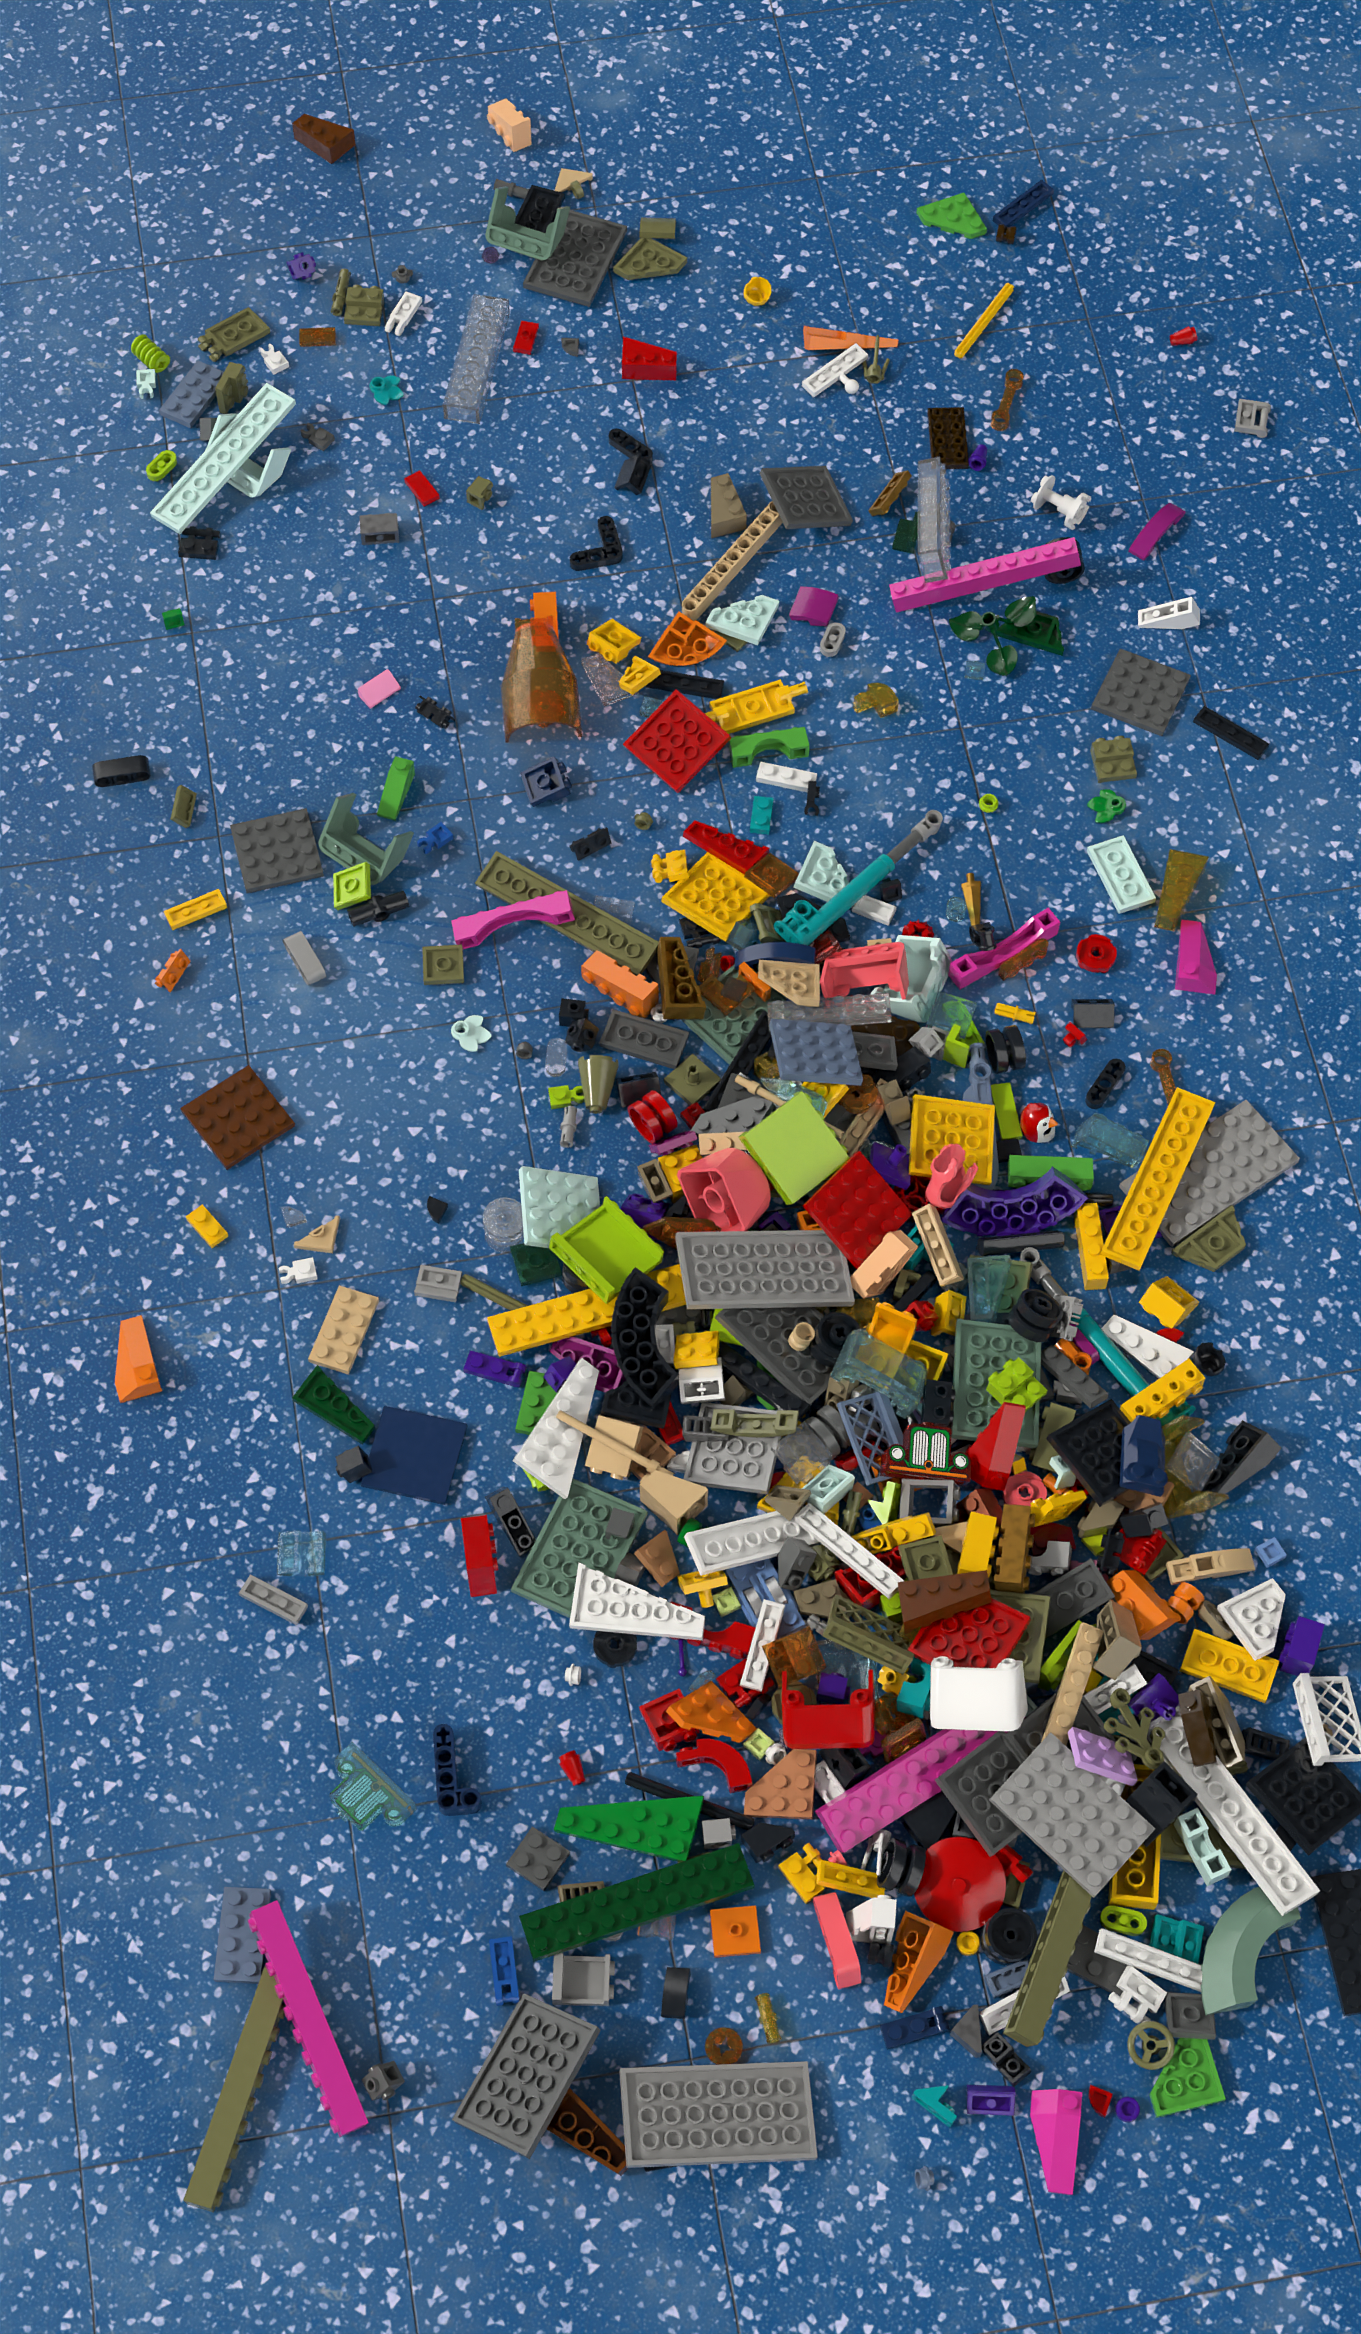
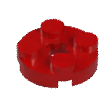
M1092 934L1088 938L1082 939L1076 950L1078 966L1094 973L1108 972L1109 968L1114 965L1117 956V949L1113 946L1111 940L1099 934ZM1097 950L1101 956H1094L1092 953Z

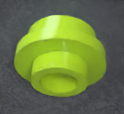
M985 794L979 800V807L984 812H994L998 808V800L993 794Z

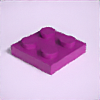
M684 1131L648 1146L651 1153L665 1156L673 1153V1148L681 1147L683 1149L693 1145L692 1141L697 1140L695 1131Z

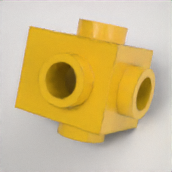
M883 1666L877 1681L883 1685L882 1689L890 1695L894 1693L899 1695L904 1681L915 1683L917 1678L908 1673L909 1668H907L904 1674H901Z

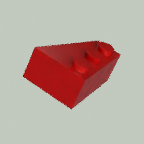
M623 337L622 379L676 381V351Z

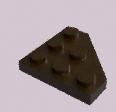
M865 1009L858 1010L844 1020L845 1024L851 1025L852 1032L893 1036L895 1038L897 1058L913 1048L908 1040L921 1029L916 1021L902 1020L895 1016L882 1013L877 1014Z

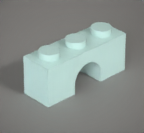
M1195 1808L1178 1816L1173 1825L1205 1884L1209 1886L1228 1877L1232 1869L1221 1849L1216 1850L1208 1836L1209 1827L1199 1809Z

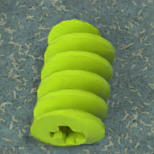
M139 335L132 342L131 352L148 368L155 369V373L162 372L170 364V357L146 335Z

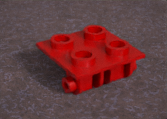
M1155 1529L1152 1535L1126 1538L1124 1534L1123 1538H1125L1122 1553H1113V1556L1120 1557V1561L1145 1575L1167 1540L1162 1538L1163 1533L1159 1529Z

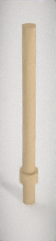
M737 1075L735 1078L736 1083L747 1088V1091L754 1095L758 1094L778 1106H782L787 1102L785 1099L762 1088L761 1084L754 1080L751 1082L740 1075ZM825 1122L827 1127H831L834 1130L836 1137L841 1139L844 1131Z
M561 1410L558 1412L556 1418L646 1467V1471L652 1473L654 1470L672 1476L674 1475L673 1472L660 1466V1463L654 1459H647Z

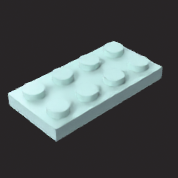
M1124 835L1087 847V853L1119 914L1155 902L1156 897Z

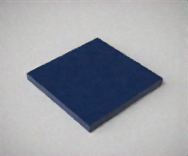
M384 1406L369 1454L372 1473L362 1478L361 1487L446 1505L468 1425L462 1422Z

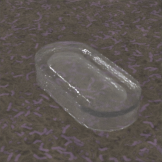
M554 1038L547 1045L545 1069L547 1074L552 1077H559L566 1070L568 1047L567 1043L561 1038Z

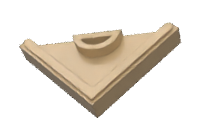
M561 168L555 191L561 193L566 190L570 191V184L576 180L579 183L587 180L591 181L593 173Z
M335 1216L330 1222L325 1225L322 1224L311 1231L308 1236L300 1241H295L294 1248L333 1254L340 1216Z
M967 1522L935 1528L936 1534L932 1537L942 1535L944 1545L954 1552L961 1554Z

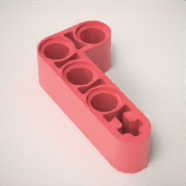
M836 1892L813 1897L815 1912L832 1961L837 1988L843 1989L861 1984L859 1960Z

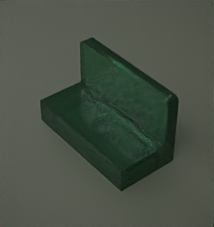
M915 512L913 521L899 520L892 545L893 550L914 554L923 513Z

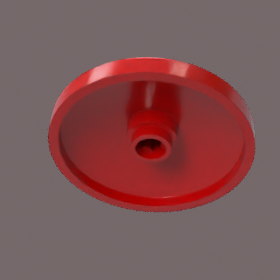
M961 1836L945 1838L934 1843L926 1850L923 1876L914 1896L919 1908L931 1922L950 1931H971L985 1925L989 1918L1001 1908L1006 1892L1005 1873L996 1854L990 1857L978 1840Z

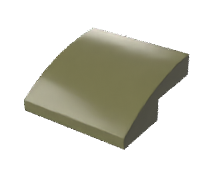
M641 217L639 238L675 239L676 218Z

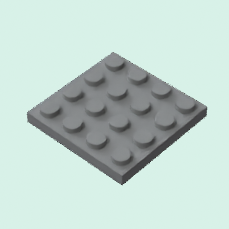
M702 1402L699 1416L712 1417L714 1409H734L736 1414H776L777 1411ZM700 1426V1432H703V1426ZM709 1426V1433H712L711 1426ZM729 1435L726 1441H692L683 1479L705 1487L768 1494L781 1436L742 1437Z

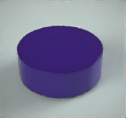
M1123 2097L1116 2104L1115 2112L1121 2121L1129 2123L1136 2120L1139 2116L1140 2106L1134 2098Z

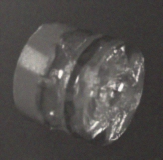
M507 1197L498 1198L490 1202L484 1209L482 1217L485 1240L496 1251L511 1252L517 1250L524 1244L521 1203Z

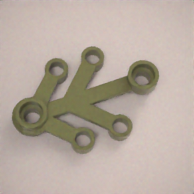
M1117 1688L1110 1696V1703L1114 1708L1120 1710L1129 1727L1110 1717L1104 1723V1729L1108 1733H1115L1117 1731L1138 1742L1140 1747L1130 1743L1127 1738L1120 1737L1115 1743V1748L1120 1753L1128 1751L1142 1758L1143 1763L1148 1768L1155 1770L1164 1762V1754L1160 1750V1746L1165 1738V1731L1160 1727H1155L1149 1734L1152 1740L1150 1746L1146 1738L1150 1722L1154 1718V1712L1150 1708H1143L1138 1714L1141 1720L1140 1725H1138L1127 1705L1131 1699L1129 1693L1125 1689Z

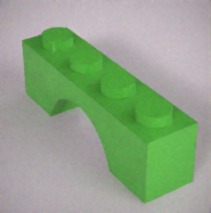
M793 727L786 730H773L772 732L731 737L729 740V753L732 767L752 765L753 759L758 753L770 749L783 752L789 759L809 757V742L805 727Z

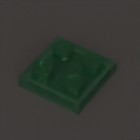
M524 1243L510 1246V1252L521 1287L562 1276L557 1256L550 1248L524 1245Z

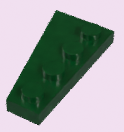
M318 1365L292 1397L295 1403L362 1445L375 1429V1425L349 1400V1397L335 1385L330 1377H327Z

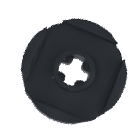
M596 1631L593 1640L594 1654L601 1663L610 1668L626 1665L634 1658L637 1652L636 1634ZM614 1639L615 1642L620 1641V1648L612 1649L610 1647L611 1640Z

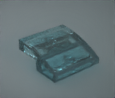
M300 1530L279 1532L277 1575H324L326 1533L324 1531L302 1533Z

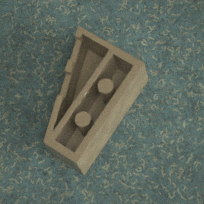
M729 473L712 477L711 539L745 530L747 515Z

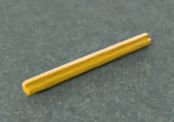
M1006 283L955 349V357L959 359L964 357L1014 291L1013 284Z

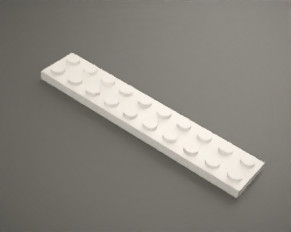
M1177 1706L1175 1708V1717L1168 1714L1172 1718L1171 1720H1165L1160 1716L1150 1722L1147 1739L1152 1743L1149 1734L1155 1727H1160L1165 1731V1738L1160 1746V1750L1164 1754V1761L1198 1794L1195 1799L1197 1805L1279 1913L1284 1916L1316 1896L1320 1891L1219 1758L1216 1756V1763L1194 1767L1180 1714V1707Z

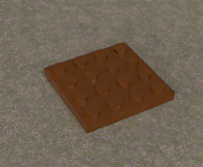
M249 1065L180 1108L182 1114L226 1170L295 1127L294 1121Z

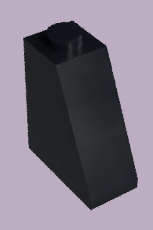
M940 1791L901 1816L900 1822L915 1843L927 1850L931 1845L940 1841L957 1811L943 1791Z

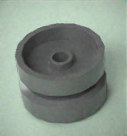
M824 1405L816 1412V1417L811 1416L801 1424L802 1431L808 1442L819 1455L828 1461L833 1460L840 1454V1448L847 1449L851 1446L840 1413L829 1405Z

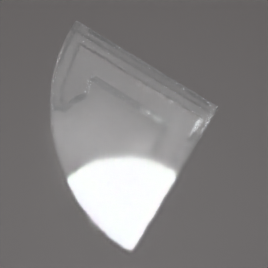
M289 1206L281 1207L287 1228L307 1222L305 1215L301 1211Z

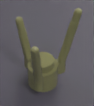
M879 335L876 336L873 364L867 368L866 360L862 363L864 379H867L872 384H877L884 380V374L890 361L887 358L882 369L877 365Z

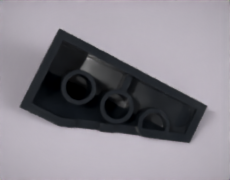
M1242 1420L1226 1441L1228 1446L1224 1453H1220L1218 1457L1220 1462L1217 1468L1210 1472L1200 1493L1216 1501L1267 1466L1281 1450L1278 1443L1267 1432Z

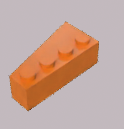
M596 950L582 964V978L587 983L595 985L602 994H607L613 998L617 1005L627 1008L631 1015L645 1019L651 1013V1009L659 1004L658 983L654 981L651 984L645 981V976L640 973L637 976L634 975L631 969L625 965L619 967L616 960Z

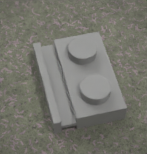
M420 1265L416 1289L414 1290L415 1296L456 1302L462 1271Z

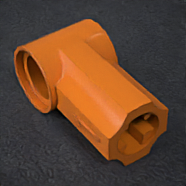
M1061 1338L1054 1346L1075 1365L1083 1364L1085 1367L1079 1368L1089 1375L1092 1364L1090 1355L1082 1352L1072 1341Z

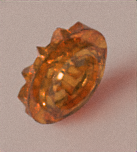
M722 2027L715 2029L706 2039L705 2052L709 2060L717 2065L733 2064L738 2061L742 2054V2040L738 2033L730 2028ZM725 2038H727V2046L732 2050H726L723 2056H720V2048L716 2045H722Z

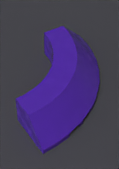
M1052 1166L1041 1178L1018 1189L996 1191L971 1184L958 1196L951 1208L945 1209L941 1221L962 1232L967 1231L983 1237V1235L1005 1236L1040 1232L1042 1229L1058 1224L1057 1222L1066 1216H1070L1088 1199V1196L1069 1177Z

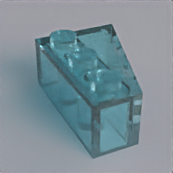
M1095 1112L1078 1127L1071 1147L1077 1149L1078 1146L1090 1149V1154L1096 1155L1099 1152L1109 1156L1108 1160L1134 1168L1142 1161L1149 1140L1143 1138L1139 1133L1126 1129L1122 1124L1107 1119L1105 1115Z

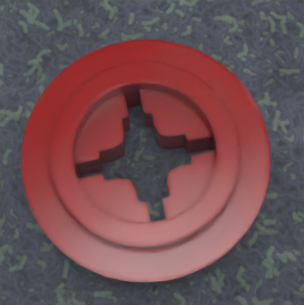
M919 919L915 922L910 920L909 924L904 925L902 931L904 936L919 937V935H914L915 930L922 932L921 937L934 938L932 927L927 924V921L920 922Z

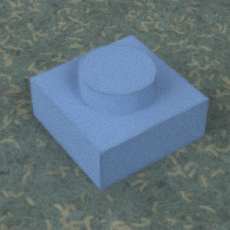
M1275 1537L1255 1548V1551L1267 1568L1285 1559L1287 1556Z

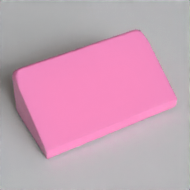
M386 669L360 686L358 694L371 709L400 690L401 687L392 673Z

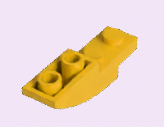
M927 1512L913 1517L910 1515L851 1537L871 1554L890 1550L897 1545L933 1536L936 1534V1530L931 1516Z

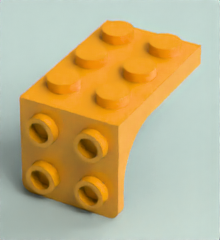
M883 1302L882 1304H876L872 1322L852 1366L862 1370L860 1380L880 1389L886 1388L888 1392L916 1332L917 1319L910 1312H900L895 1310V1307L891 1304Z

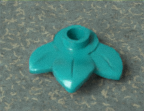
M391 375L385 378L374 377L369 384L370 391L374 393L375 400L382 405H387L389 399L398 400L404 396L402 390L397 386L400 382L399 377Z

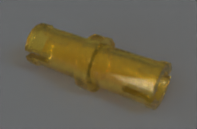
M769 1993L759 1994L755 1997L760 2013L759 2022L763 2024L767 2044H774L782 2040L776 2023L778 2019L777 2014L773 2012Z

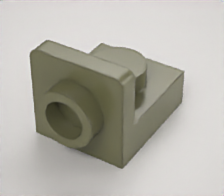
M901 1269L892 1300L899 1301L908 1292L909 1286H913L921 1278V1275L913 1270Z

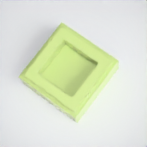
M732 1587L712 1596L714 1605L721 1617L741 1608V1604Z
M757 1728L743 1743V1746L760 1761L766 1755L768 1747L775 1744V1742Z

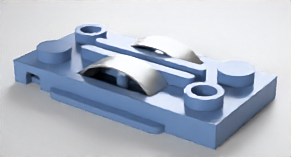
M770 1559L726 1570V1574L734 1587L733 1591L741 1604V1609L752 1627L757 1625L764 1599L785 1605L776 1642L806 1627L790 1590L779 1586L778 1569L774 1568Z

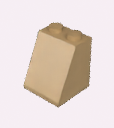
M598 1415L595 1430L636 1452L645 1425ZM592 1438L585 1466L590 1467L589 1471L602 1474L603 1471L611 1473L610 1477L623 1480V1477L630 1476L633 1460Z
M654 1470L651 1474H646L640 1481V1501L678 1535L691 1517L695 1518L708 1506V1489L704 1486Z

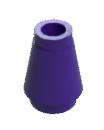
M978 445L968 460L970 468L975 471H980L986 466L988 449L985 445Z

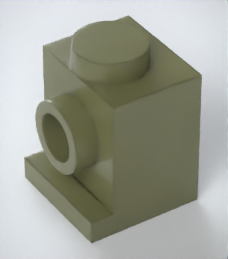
M478 476L466 490L467 503L483 510L484 502L488 501L492 496L491 489L493 483L489 479Z

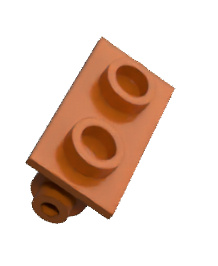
M182 949L171 953L170 958L165 964L167 969H162L155 978V984L158 987L164 985L171 992L191 962Z

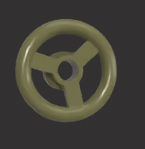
M1145 2021L1132 2029L1128 2037L1127 2048L1131 2059L1138 2066L1148 2070H1156L1170 2062L1174 2055L1175 2042L1173 2035L1163 2024L1155 2021ZM1144 2029H1157L1164 2034L1166 2039L1160 2040L1156 2036H1148ZM1137 2035L1143 2040L1142 2048L1145 2052L1142 2059L1137 2055L1134 2047ZM1148 2041L1155 2042L1156 2047L1154 2050L1148 2049ZM1163 2047H1168L1166 2055L1160 2061L1149 2062L1151 2055L1157 2054Z

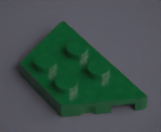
M1036 611L1034 621L1026 627H1016L1013 622L1011 624L1004 623L995 631L998 637L1063 656L1064 646H1062V635L1059 630L1058 617Z

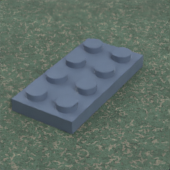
M197 361L159 409L160 415L191 428L215 398V388L224 372Z
M224 1887L214 1972L215 1982L259 1984L263 1972L264 1954L261 1955L256 1943V1941H259L256 1932L252 1933L248 1919H250L251 1911L270 1903V1889Z

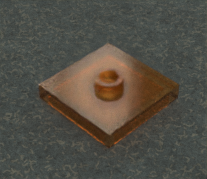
M769 853L747 870L744 877L773 898H776L796 882L799 873Z

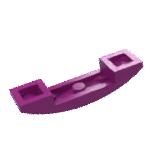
M1172 503L1166 504L1145 525L1128 552L1144 561L1154 550L1155 544L1172 525L1178 523L1186 511Z

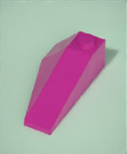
M1181 920L1175 990L1215 995L1217 974L1202 923Z
M1062 2089L1032 2091L1030 2118L1042 2161L1041 2164L1047 2189L1051 2193L1073 2195L1082 2092Z

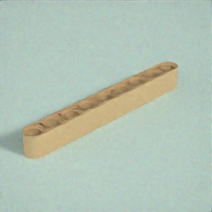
M773 501L767 505L682 602V614L693 621L697 620L783 523Z

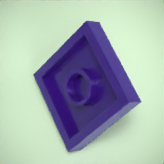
M874 1142L870 1151V1163L887 1183L907 1190L910 1185L911 1175L909 1174V1155H906V1147L897 1144L895 1149H891Z
M1158 1673L1127 1705L1138 1719L1139 1712L1147 1707L1154 1712V1718L1151 1722L1160 1716L1169 1721L1172 1718L1168 1714L1173 1717L1176 1715L1175 1708L1179 1706V1698L1164 1676Z

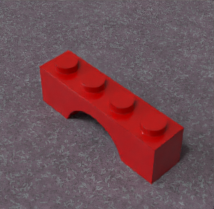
M671 1602L672 1604H674V1605H676V1606H682V1607H684V1608H687V1609L693 1611L691 1607H687V1606H684V1605H681V1604H678V1603ZM734 1621L730 1627L723 1631L711 1632L704 1629L703 1640H684H687L693 1646L703 1645L713 1652L720 1653L723 1651L729 1653L735 1659H742L748 1657L756 1627Z

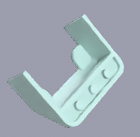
M237 413L218 415L206 450L238 415ZM271 449L264 468L248 458L227 482L249 497L260 496L281 477L291 449Z

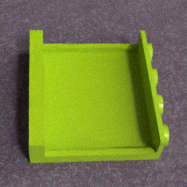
M803 1091L794 1093V1096L752 1129L738 1137L753 1159L762 1168L766 1177L786 1205L794 1204L849 1159L846 1147L837 1141L834 1130L831 1127H827L823 1121L824 1116L819 1110H815L811 1104L810 1096L807 1093H803Z
M607 1196L604 1197L603 1205L565 1233L560 1235L556 1232L552 1235L549 1248L606 1304L619 1295L622 1285L635 1267L644 1274H647L662 1263L664 1255L662 1247L655 1243L644 1229H640L633 1219L626 1215L619 1208L618 1204L615 1201H611Z

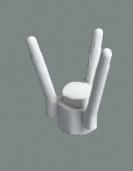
M881 1829L874 1833L872 1838H869L868 1847L860 1869L865 1870L874 1847V1851L878 1852L876 1874L878 1876L881 1875L883 1851L891 1839V1832Z

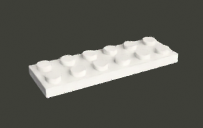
M777 1511L688 1532L684 1536L700 1576L777 1557L787 1537L805 1540L811 1548L820 1543L797 1524L794 1518L789 1522Z

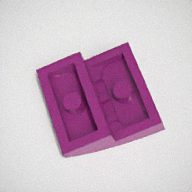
M800 586L789 614L790 619L809 621L811 626H828L839 596L827 590Z

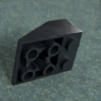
M1165 1761L1126 1799V1802L1155 1828L1142 1843L1146 1848L1194 1803L1198 1795Z

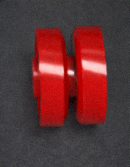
M654 1090L644 1095L642 1101L637 1100L628 1106V1114L633 1125L649 1143H655L663 1137V1132L668 1134L678 1127L673 1110L667 1101Z

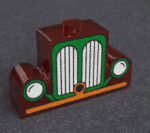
M932 1422L911 1423L904 1429L903 1446L893 1444L882 1453L880 1476L915 1480H954L957 1486H965L970 1483L971 1459L964 1452H956L951 1455L952 1430L950 1428L934 1426L935 1424Z

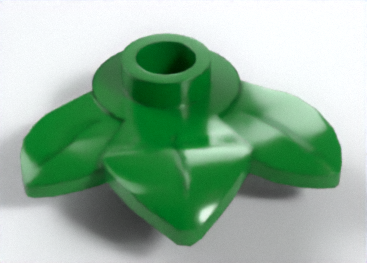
M1103 789L1100 790V796L1092 798L1087 803V807L1098 812L1095 819L1096 823H1105L1111 821L1115 815H1120L1124 812L1126 801L1123 797L1116 796L1114 791Z

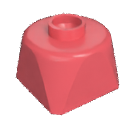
M722 1149L678 1170L677 1177L701 1232L748 1231L770 1205V1186L765 1173L749 1154L740 1149Z

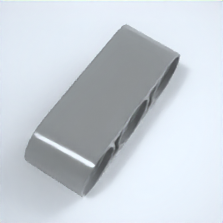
M302 931L283 939L288 954L308 986L326 978L322 964Z

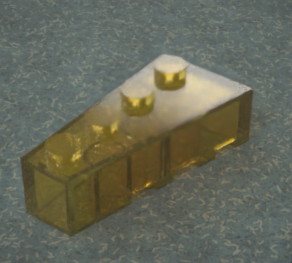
M1169 850L1154 924L1155 928L1174 931L1206 869L1208 856Z

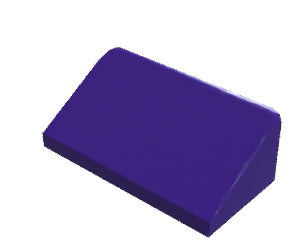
M967 2085V2114L1015 2116V2088L1013 2086Z

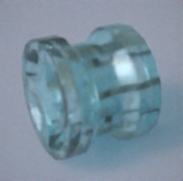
M952 897L948 900L946 917L950 921L958 922L964 919L966 910L965 900L960 897Z

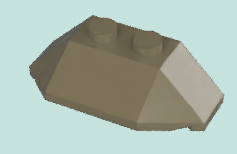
M1211 1676L1191 1684L1189 1692L1200 1689L1209 1700L1216 1756L1226 1769L1245 1761V1740L1227 1697Z

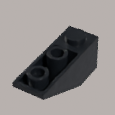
M503 1486L485 1496L495 1518L517 1554L521 1556L530 1551L536 1540L509 1488Z

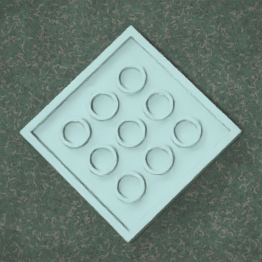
M522 1166L519 1169L524 1245L549 1248L552 1235L556 1232L562 1235L600 1207L598 1177Z

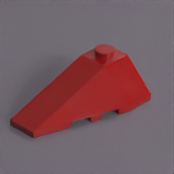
M1004 1402L990 1419V1424L986 1429L978 1434L974 1444L966 1449L964 1454L969 1459V1465L966 1469L960 1471L967 1474L968 1477L982 1487L1004 1491L1011 1472L1026 1406Z

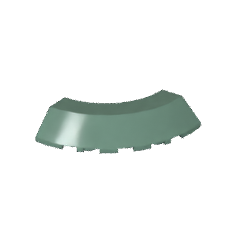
M1259 1886L1242 1895L1222 1914L1207 1940L1204 1960L1201 1965V1994L1206 2016L1247 2008L1258 2000L1255 1988V1967L1260 1950L1271 1934L1283 1928L1293 1926L1301 1919L1298 1907L1282 1916Z

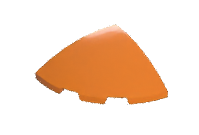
M678 611L648 657L656 662L670 666L694 665L712 657L723 647L727 640L698 621H693Z

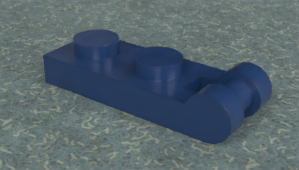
M935 2007L922 2013L880 2025L886 2049L888 2050L949 2031L948 2022H945L943 2017L945 2014L943 2007ZM934 2018L936 2026L930 2027L928 2020Z

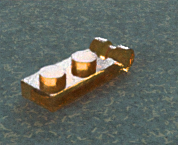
M1044 938L1038 939L1001 964L998 976L1003 981L1009 977L1012 978L1023 967L1032 965L1035 959L1045 958L1049 945L1048 941Z

